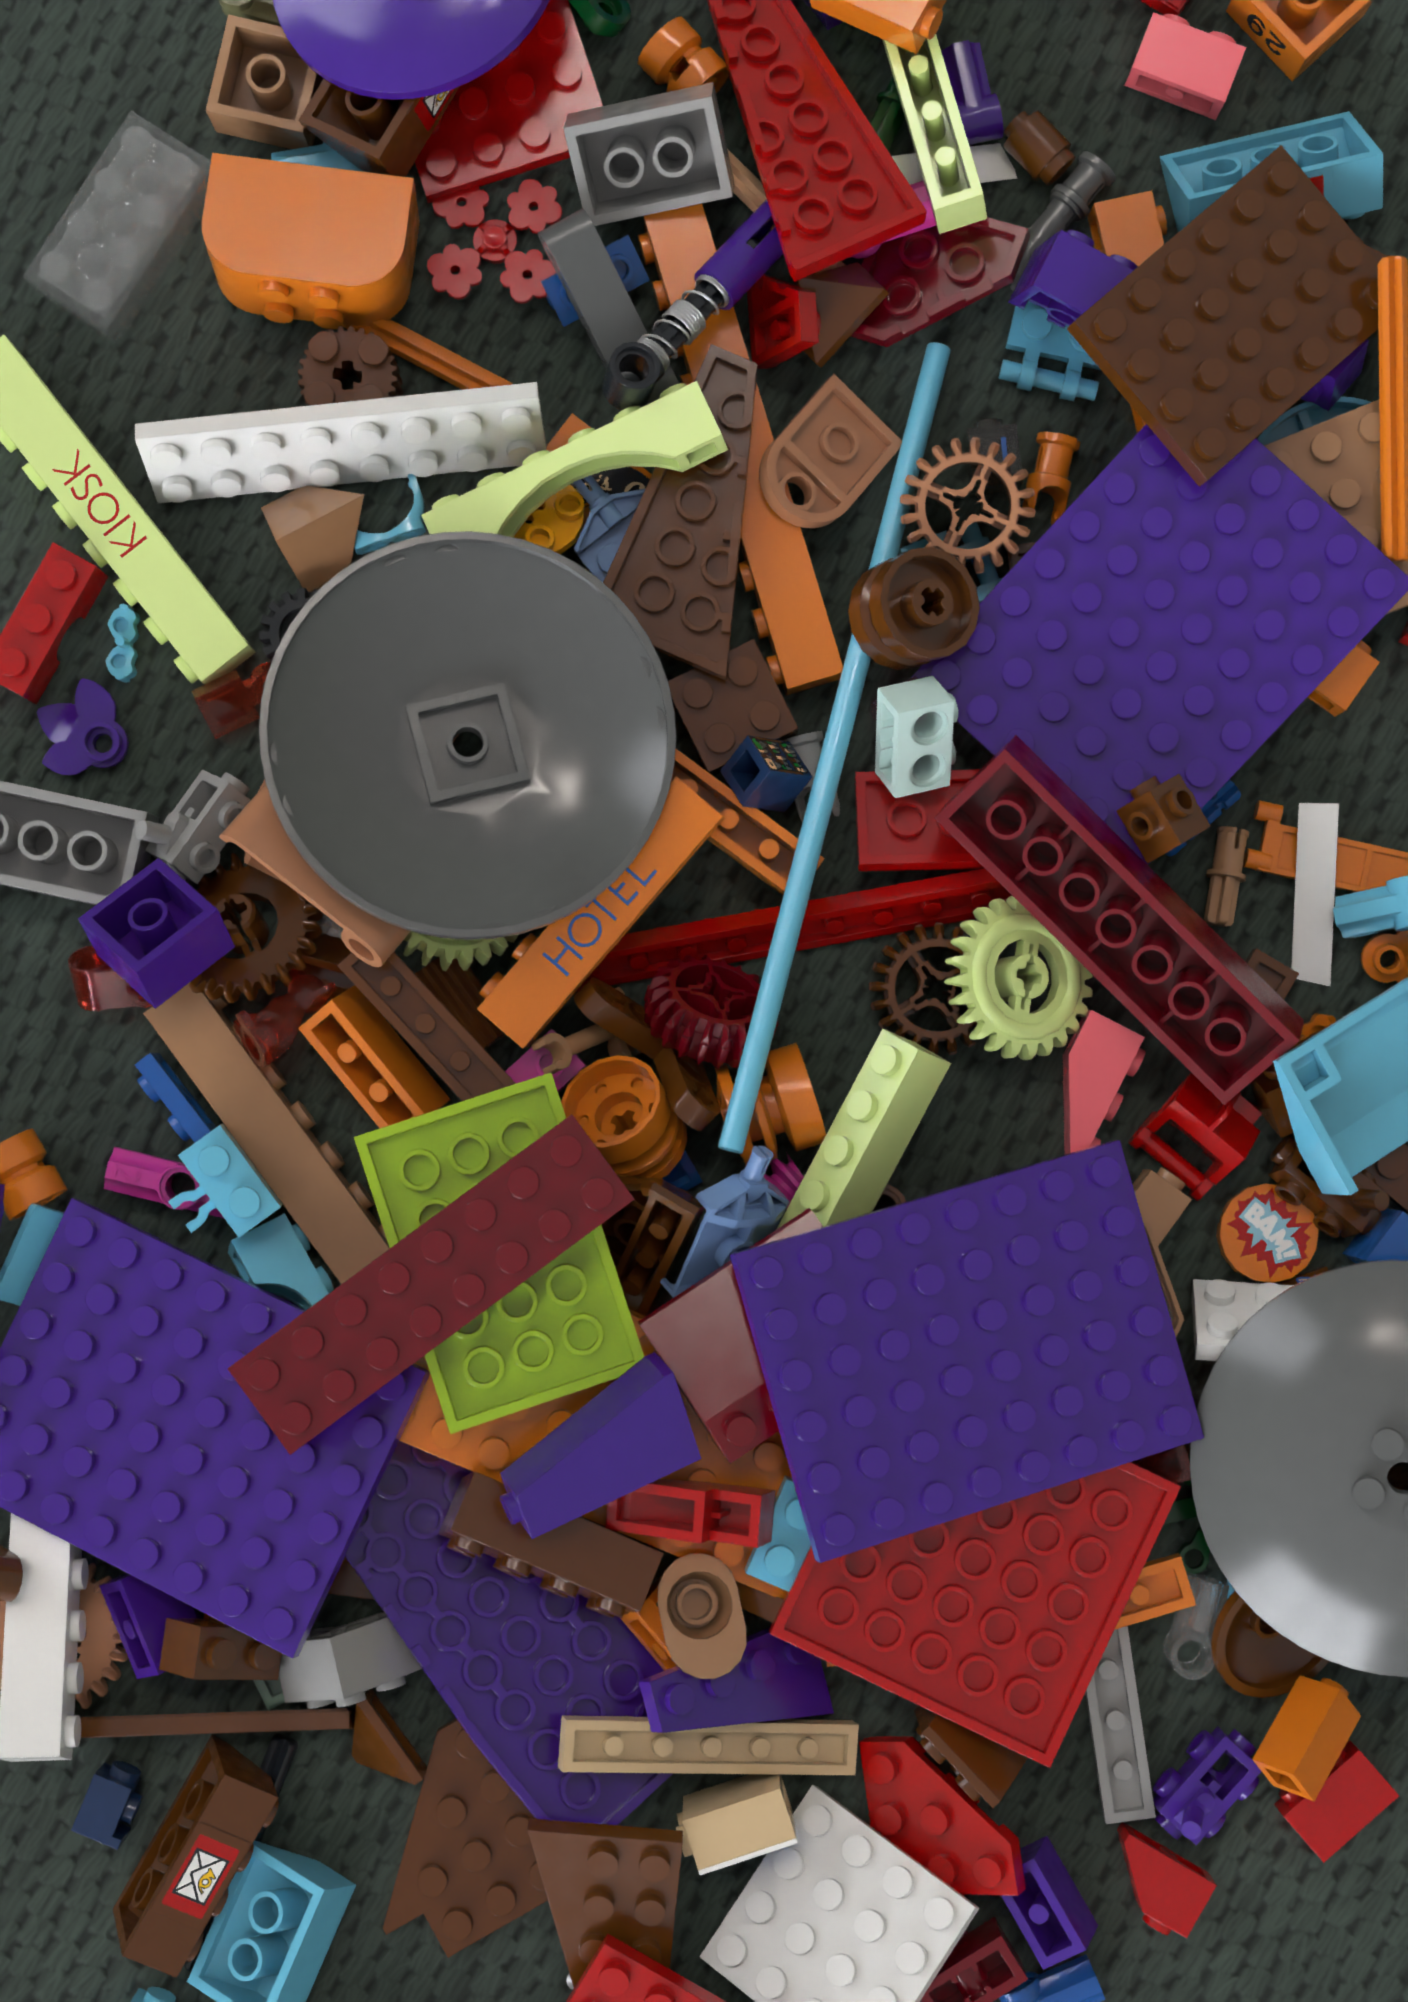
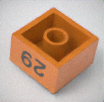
M1231 0L1226 12L1293 82L1365 15L1373 0Z

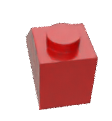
M1121 1822L1117 1832L1134 1896L1141 1911L1144 1913L1143 1921L1164 1935L1168 1936L1171 1930L1187 1939L1217 1886L1206 1870L1126 1823Z

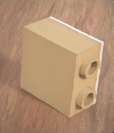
M749 1774L683 1796V1812L677 1813L679 1826L676 1827V1830L683 1831L684 1857L694 1856L699 1875L798 1843L796 1822L781 1775Z

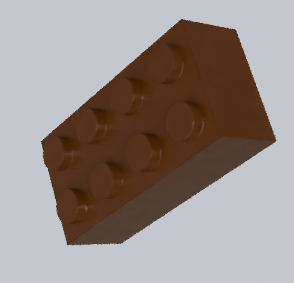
M478 1472L462 1477L438 1533L449 1538L447 1548L470 1558H475V1556L481 1557L483 1553L496 1558L493 1565L494 1568L517 1578L522 1576L529 1577L530 1574L542 1578L540 1588L563 1598H568V1596L576 1598L577 1594L588 1598L585 1607L610 1618H614V1616L623 1618L624 1613L641 1611L664 1553L581 1517L531 1539L520 1522L514 1525L510 1523L500 1501V1496L507 1493L503 1483Z

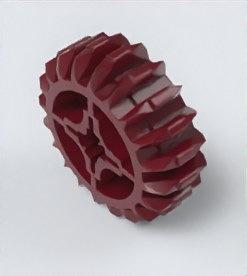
M686 955L682 961L670 959L667 966L658 968L651 984L647 987L644 1001H646L644 1005V1022L651 1026L650 1035L662 1038L663 1048L676 1049L679 1053V1058L689 1056L696 1059L698 1065L702 1061L710 1062L717 1069L723 1063H727L732 1068H738L760 987L759 975H748L743 972V965L733 967L726 964L725 959L721 962L712 961L707 955H704L701 960H696L690 955ZM777 1021V1023H776L774 1035H775L776 1030H777V1027H778V1021Z

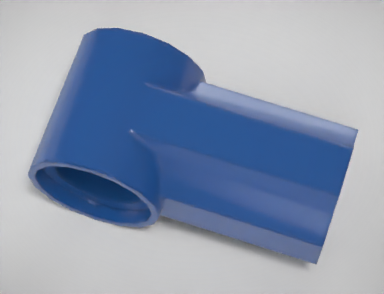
M1086 1954L1039 1975L1036 1972H1026L1027 1981L999 1997L1000 2002H1101L1106 2000Z

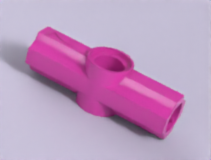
M114 1147L104 1177V1189L163 1203L170 1208L172 1206L168 1201L176 1196L172 1189L174 1175L178 1172L190 1175L194 1180L195 1189L199 1187V1183L184 1163L120 1147ZM205 1194L195 1202L184 1201L176 1209L199 1212V1208L208 1202L210 1198ZM217 1208L209 1213V1215L224 1218Z

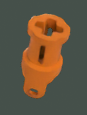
M1039 432L1037 433L1036 442L1040 447L1034 473L1028 475L1026 488H1033L1035 495L1029 499H1024L1022 507L1034 509L1038 492L1048 493L1055 501L1051 517V525H1053L1066 510L1072 485L1071 481L1068 480L1073 453L1079 450L1081 442L1075 437L1062 433Z

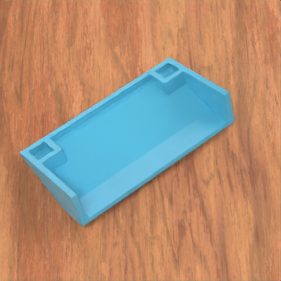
M1408 977L1273 1061L1298 1150L1322 1194L1351 1196L1358 1191L1352 1179L1353 1176L1408 1141Z

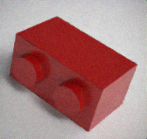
M1348 1739L1315 1801L1280 1789L1279 1796L1281 1798L1274 1805L1324 1863L1395 1801L1399 1795L1364 1754Z

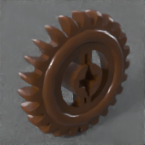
M231 853L230 870L225 871L218 864L214 870L213 878L209 879L203 875L198 882L200 888L196 891L218 909L235 945L232 951L238 954H245L246 957L241 959L221 957L188 983L191 991L194 993L205 991L209 1000H217L224 994L228 1003H233L238 1000L242 992H244L248 1001H252L257 998L258 989L263 988L270 995L275 992V982L277 980L284 984L290 983L292 977L289 971L291 969L300 971L307 966L301 958L302 955H312L317 950L315 943L311 939L318 938L323 932L321 925L317 922L322 918L323 912L287 884L250 865L243 867L241 860L235 853ZM252 900L263 901L273 906L277 912L278 925L275 935L264 949L262 947L267 942L270 933L269 926ZM234 908H236L239 914L241 915L242 921H239V918L237 917ZM240 925L252 942L255 951H252L250 945L240 932Z

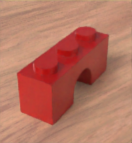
M53 542L0 635V685L37 705L60 664V661L57 660V651L63 636L77 618H86L109 576L94 564Z

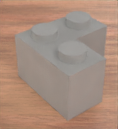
M380 1612L342 1626L312 1629L298 1657L292 1659L282 1654L279 1678L285 1703L306 1702L307 1709L326 1706L336 1702L337 1707H345L366 1700L365 1691L376 1687L377 1692L406 1684L405 1675L421 1670L422 1667L384 1612Z

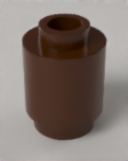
M1039 110L1031 115H1028L1026 111H1022L1004 130V134L1008 139L1004 143L1003 148L1035 181L1041 179L1047 186L1057 181L1076 159V156L1069 150L1071 143Z

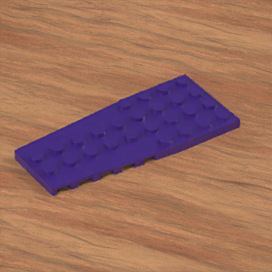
M399 1441L346 1553V1559L473 1743L536 1819L618 1825L673 1773L562 1772L558 1768L562 1715L647 1717L639 1681L664 1670L620 1617L614 1616V1618H610L585 1607L588 1598L579 1594L576 1595V1598L568 1596V1598L560 1597L540 1588L539 1586L542 1581L540 1577L530 1574L529 1577L522 1576L517 1578L494 1568L493 1565L496 1558L484 1553L481 1557L475 1556V1558H470L447 1548L449 1538L438 1533L462 1477L473 1473V1471Z

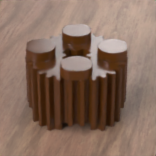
M339 326L338 332L335 333L332 329H329L328 332H318L309 340L308 349L304 350L306 359H300L299 363L303 369L298 370L300 377L298 385L302 390L300 392L307 406L403 395L401 387L403 380L389 347L373 332L367 335L364 328H360L356 332L353 326H349L348 331H344L343 327ZM357 375L361 382H353V389L345 390L342 384L343 380L349 376Z

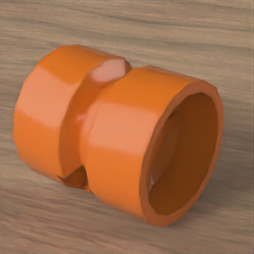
M682 16L672 19L660 28L648 41L638 57L637 64L657 85L667 83L666 92L714 82L715 92L717 93L729 77L726 63L711 47L701 48L703 38Z
M33 1128L20 1132L0 1143V1184H5L4 1211L10 1221L24 1216L32 1203L43 1206L68 1190L55 1166L44 1165L43 1160L47 1152Z

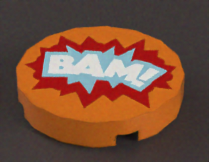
M1265 1183L1244 1188L1229 1199L1222 1210L1223 1213L1220 1216L1216 1234L1221 1255L1230 1267L1250 1280L1265 1283H1275L1291 1279L1306 1268L1316 1252L1319 1229L1313 1223L1314 1213L1302 1203L1299 1206H1294L1281 1199L1275 1192L1276 1185Z

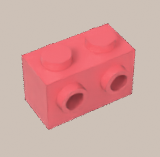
M1153 12L1124 86L1216 120L1226 102L1246 47L1236 44V41L1225 33L1217 31L1207 33L1191 27L1187 20L1178 15L1164 14L1162 16Z

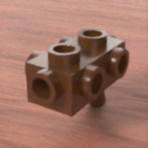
M1285 1137L1275 1147L1269 1157L1275 1163V1166L1268 1176L1278 1183L1275 1187L1277 1195L1291 1205L1299 1206L1301 1203L1316 1215L1313 1219L1315 1226L1328 1236L1337 1238L1341 1235L1343 1238L1359 1233L1364 1235L1375 1226L1381 1216V1211H1385L1389 1206V1195L1376 1185L1375 1177L1366 1169L1352 1177L1358 1191L1351 1196L1322 1194L1298 1150L1295 1138ZM1299 1164L1304 1167L1306 1174L1297 1168Z

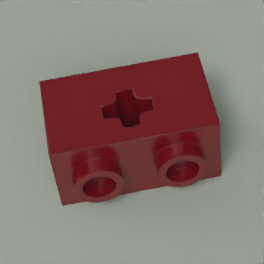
M995 1917L960 1938L922 1997L921 2002H993L1028 1980L1020 1957Z

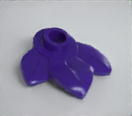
M85 678L79 681L75 693V704L57 703L41 707L37 710L38 719L44 733L55 743L49 748L42 760V764L50 770L61 775L72 776L78 775L91 766L97 768L114 767L125 758L128 752L129 740L123 727L116 723V702L111 694L96 682ZM102 735H109L112 739L111 749L105 753L98 752L96 749L97 739Z

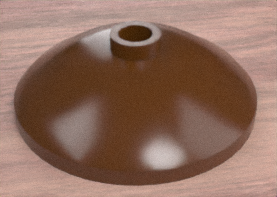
M1235 1590L1223 1605L1216 1620L1211 1641L1214 1665L1227 1684L1244 1695L1263 1698L1288 1693L1293 1688L1299 1675L1312 1679L1329 1662L1299 1647L1275 1631L1246 1604Z

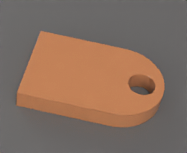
M833 374L822 384L764 452L759 468V480L763 495L772 510L792 525L802 528L826 526L843 515L900 449L902 440ZM786 483H794L801 488L804 494L803 505H796L787 498L785 493Z

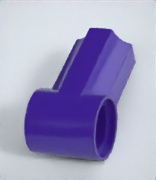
M969 40L952 43L949 47L941 50L969 145L1002 139L1003 117L997 95L995 93L991 94L980 43H973Z

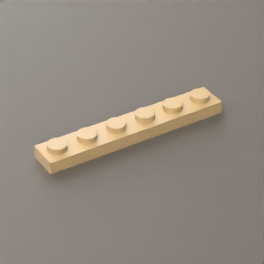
M562 1715L558 1768L562 1772L855 1775L859 1724L853 1720L781 1719L658 1733L651 1732L648 1717Z

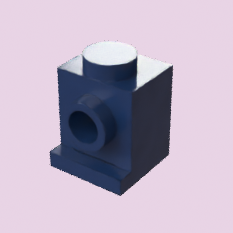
M114 1761L112 1765L104 1763L92 1778L71 1831L118 1850L131 1830V1827L122 1823L125 1822L131 1825L143 1799V1795L136 1793L141 1780L140 1769L123 1761Z

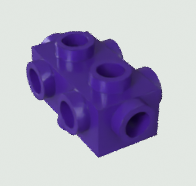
M1218 1726L1211 1734L1207 1730L1199 1732L1186 1749V1753L1191 1757L1178 1771L1173 1767L1168 1768L1155 1782L1153 1791L1157 1795L1153 1798L1158 1812H1160L1155 1820L1176 1840L1183 1835L1197 1845L1203 1837L1211 1838L1226 1820V1811L1237 1799L1240 1801L1246 1799L1259 1783L1258 1775L1262 1771L1252 1760V1755L1258 1749L1235 1728L1229 1735ZM1223 1753L1228 1755L1229 1762L1224 1769L1216 1770L1212 1768Z

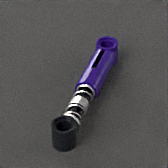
M767 199L695 273V289L685 291L682 294L681 300H676L662 315V319L654 323L651 334H644L637 342L623 343L615 349L608 363L602 385L604 396L612 406L619 410H624L631 406H645L652 395L656 383L665 375V370L670 366L669 359L678 358L677 350L682 345H690L703 329L706 328V320L712 314L718 315L719 309L730 310L781 257L783 250L776 227H774L775 224ZM774 227V229L765 237V235ZM621 373H634L641 381H629Z

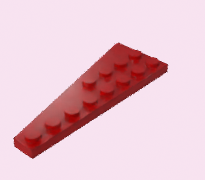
M707 0L786 264L794 282L924 224L927 214L926 209L791 0Z

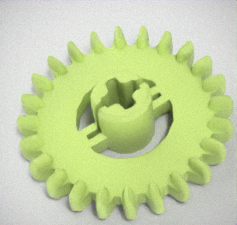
M1013 896L1008 897L1006 901L1001 898L993 899L989 902V908H976L973 911V915L977 921L967 920L960 923V927L970 937H957L950 941L953 946L963 952V955L950 957L945 960L946 964L960 969V974L946 979L944 983L962 988V992L950 999L948 1003L950 1005H967L968 1007L967 1011L957 1019V1023L966 1024L976 1021L977 1025L970 1033L969 1038L978 1040L989 1035L984 1046L985 1051H997L1002 1047L1001 1056L1003 1058H1014L1018 1055L1022 1060H1030L1036 1054L1038 1056H1048L1051 1054L1053 1046L1064 1047L1068 1041L1067 1034L1078 1033L1080 1025L1076 1017H1085L1088 1013V1008L1082 1002V999L1090 998L1093 995V990L1085 985V980L1092 978L1093 975ZM1017 941L1015 956L998 960L1000 953L1006 946ZM1039 950L1046 958L1051 971V987L1045 1002L1039 1009L1029 1013L1031 999L1040 996L1046 990L1049 982V972L1046 964L1038 957Z

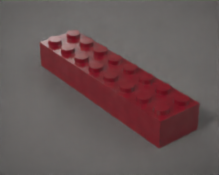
M1017 735L990 759L944 805L934 818L1224 1105L1271 1066L1275 1059L1285 1054L1300 1041L1304 1019Z
M571 1114L227 1369L291 1455L635 1199Z

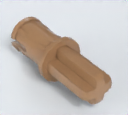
M1220 826L1217 828L1212 869L1206 870V876L1210 878L1204 920L1210 925L1230 927L1234 923L1240 883L1246 881V875L1242 874L1247 838H1249L1250 832L1245 829H1239V833H1236L1237 827Z

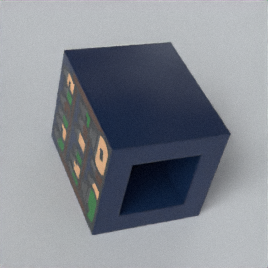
M751 735L746 736L720 770L743 807L785 812L813 777L789 741Z

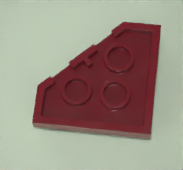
M987 217L985 220L939 234L936 225L882 243L873 255L864 258L862 266L889 294L850 337L889 347L1013 283L1030 239L1029 229Z

